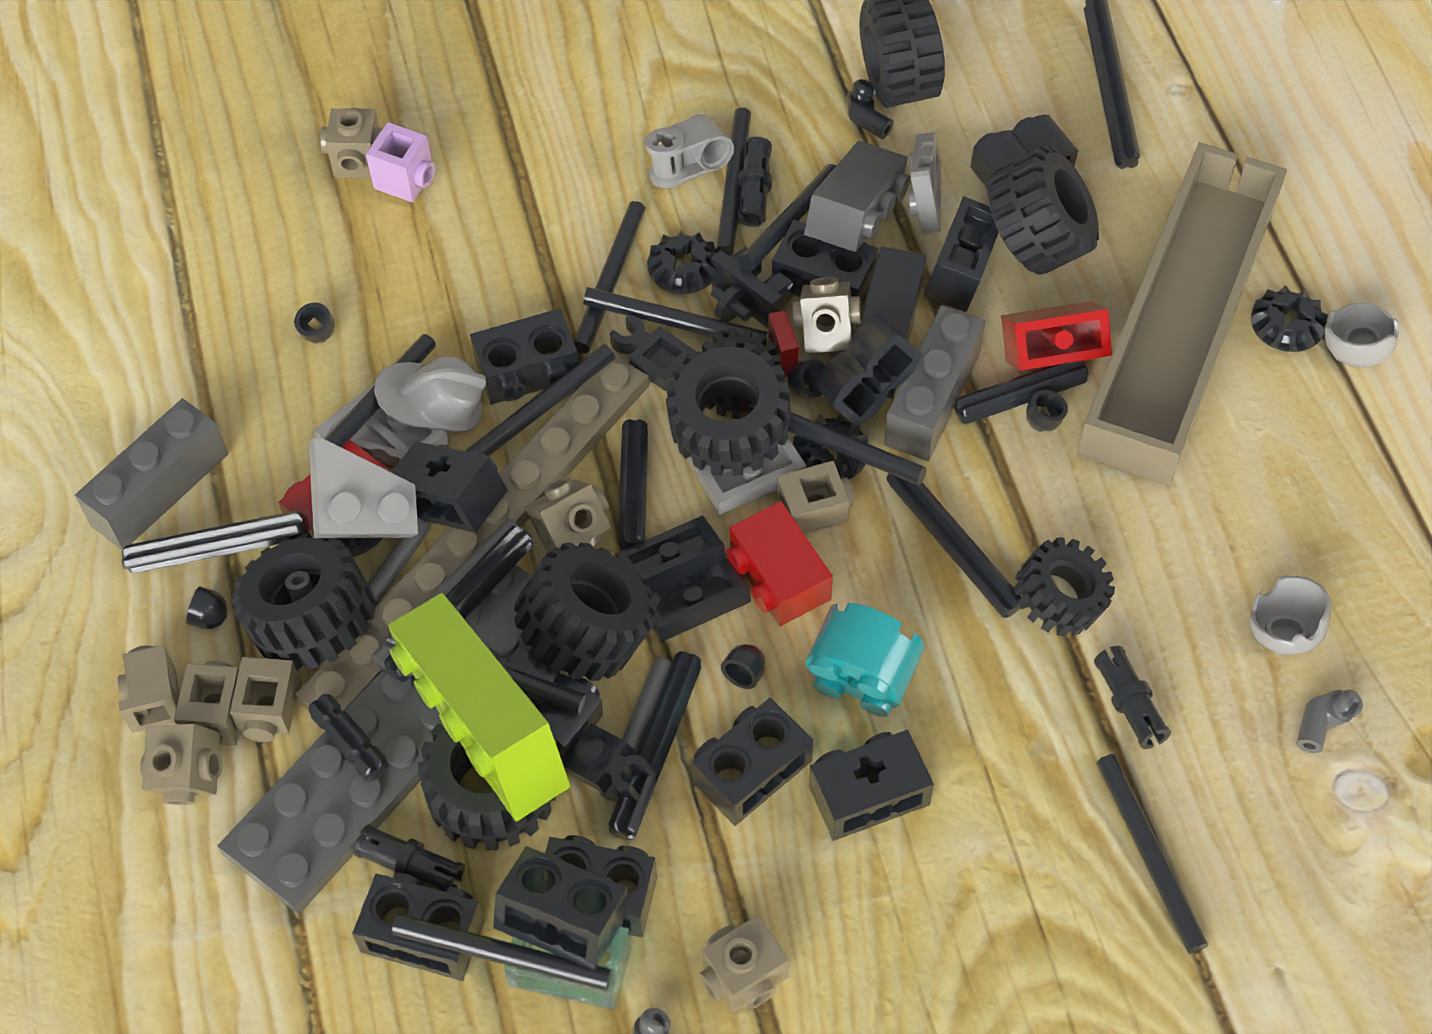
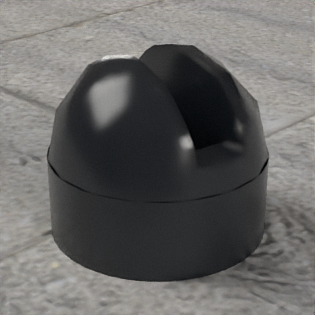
M308 303L301 307L295 315V328L307 341L315 344L324 343L335 331L334 317L327 307L321 303ZM314 318L322 327L315 330L308 323Z
M815 359L796 363L787 375V382L791 392L802 398H814L823 395L815 385L825 365Z
M1037 391L1027 405L1026 420L1034 430L1040 432L1053 431L1060 426L1067 415V403L1062 396L1054 391Z
M199 586L191 599L186 623L201 629H213L220 626L227 618L228 609L224 597L215 590Z
M737 645L721 663L723 675L732 684L740 688H754L765 671L763 652L754 645Z

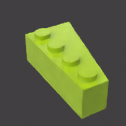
M443 593L388 624L396 644L389 651L397 667L404 676L410 673L414 675L417 679L414 681V685L429 709L437 708L440 713V720L450 737L456 743L460 741L476 771L481 777H485L515 822L571 788L548 722Z

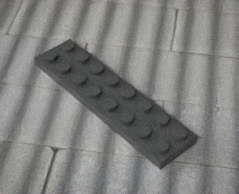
M517 565L509 571L465 618L468 625L502 665L506 663L518 647L530 652L534 651L530 645L524 644L520 637L523 631L516 627L514 617L517 614L514 611L515 602L531 577L529 573ZM383 669L344 711L350 715L371 739L370 743L373 746H377L387 758L389 768L383 775H380L375 781H365L355 769L356 766L346 759L327 737V732L325 731L217 845L224 857L298 915L354 855V846L357 838L366 841L367 837L360 833L365 825L370 824L378 829L421 781L418 774V762L423 761L420 751L424 741L433 742L431 730L437 724L443 727L444 725L440 720V713L437 708L429 709L414 685V681L417 680L414 675L407 681L400 682L392 677L387 670Z

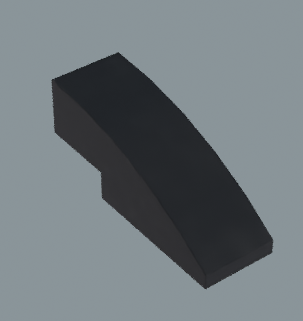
M881 246L861 326L872 317L881 315L909 341L914 323V314L924 280L927 255ZM896 388L889 390L888 399L894 400Z

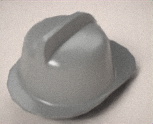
M440 356L427 364L404 362L394 363L384 368L375 380L374 393L378 405L384 412L401 424L417 428L466 432L474 428L482 417V403L480 399L481 393L486 386V377L482 374H477L464 360L454 356Z

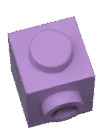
M387 122L366 153L373 187L376 190L413 203L422 188H427L430 185L435 173V164L432 162L428 137Z

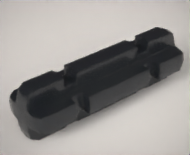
M323 694L309 705L308 711L311 718L320 729H324L327 732V737L346 759L356 766L355 769L365 781H375L388 770L389 764L385 755L377 746H373L370 743L371 739L347 712L341 710V705L332 695Z

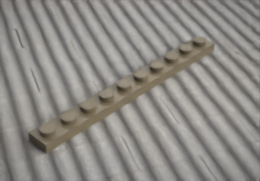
M615 355V360L583 383L499 473L508 491L477 533L449 527L374 608L373 618L366 621L369 628L365 635L358 636L355 639L357 644L349 651L343 650L338 654L339 658L331 663L326 660L295 694L298 703L308 710L309 705L321 695L330 694L341 705V710L344 712L383 670L372 660L371 655L387 640L390 632L388 624L420 606L507 518L514 520L522 527L529 519L525 506L545 496L544 489L547 486L566 478L649 387V376Z

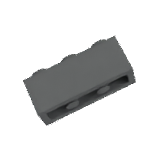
M858 140L813 192L804 235L856 252L867 237L872 239L875 236L881 219L887 220L889 218L895 201H902L905 197L910 182V175L904 174L908 157Z
M943 305L940 306L918 350L922 354L919 364L911 376L902 383L887 413L885 446L926 461L930 460L954 410L955 399L960 397L980 355L985 320Z
M180 399L75 494L90 526L121 550L126 545L132 544L228 455L217 423L185 399Z

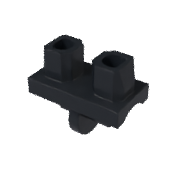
M744 247L730 257L720 250L711 258V263L716 267L715 275L712 279V286L714 288L710 294L718 301L715 307V316L726 322H730L737 316L744 322L753 317L768 329L769 314L780 312L793 297L792 281L780 272H775L764 282L756 276L762 272V262L753 271L743 269L739 263V258L748 249L747 247Z

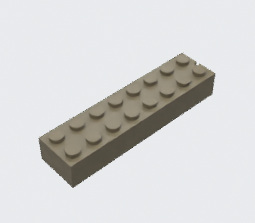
M1198 143L1084 423L1077 453L1078 456L1167 486L1171 485L1277 203L1287 172L1286 168L1247 157L1235 193L1229 191L1228 188L1238 154L1204 143Z

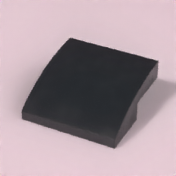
M703 515L614 554L615 557H621L627 561L628 566L632 570H637L643 577L642 583L650 587L653 594L650 600L656 604V614L653 616L655 622L652 629L661 642L751 602L748 587L727 559L724 543Z

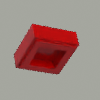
M784 310L769 314L768 342H773L777 347V354H780L781 368L785 373V377H787L791 368L799 362V345L789 316Z

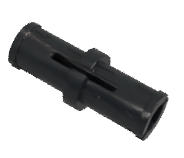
M750 137L748 141L744 142L743 169L739 172L737 185L741 186L737 219L741 224L750 227L760 226L762 222H766L767 194L772 189L773 177L769 168L772 143L763 137Z
M1122 646L1110 647L1114 656L1112 661L1106 650H1103L1094 659V664L1100 670L1113 693L1111 701L1118 713H1124L1142 749L1154 747L1151 740L1153 735L1158 744H1162L1170 737L1171 731L1165 725L1151 700L1153 691L1147 681H1140Z
M367 824L360 832L361 835L367 837L366 841L360 838L356 840L354 856L367 859L393 870L394 874L403 873L411 875L424 884L444 892L446 887L458 888L457 885L453 884V881L461 882L463 879L465 864L452 861L424 849L423 842L414 838L405 841Z

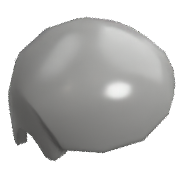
M1369 302L1352 303L1338 311H1331L1325 326V340L1328 349L1336 360L1351 367L1370 368L1382 363L1394 351L1399 336L1398 320L1392 318L1387 310Z
M1289 575L1279 577L1270 592L1264 595L1261 593L1257 594L1250 614V629L1261 645L1279 655L1288 656L1309 652L1322 643L1327 635L1331 618L1332 600L1324 586L1308 577Z

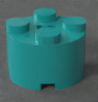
M838 603L831 605L806 658L805 664L807 669L816 677L813 687L818 692L834 699H840L843 693L860 699V706L869 713L880 717H888L891 708H896L901 704L923 655L925 644L915 632L911 641L902 635L899 630L903 623L886 613L857 603H847L845 610L839 611Z

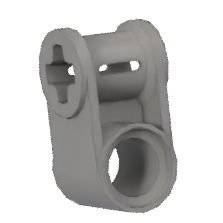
M704 114L694 115L685 121L669 127L656 129L645 137L644 142L646 151L651 155L652 166L649 169L650 181L655 186L662 188L676 187L697 176L719 170L731 160L734 153V145L730 138L708 115Z

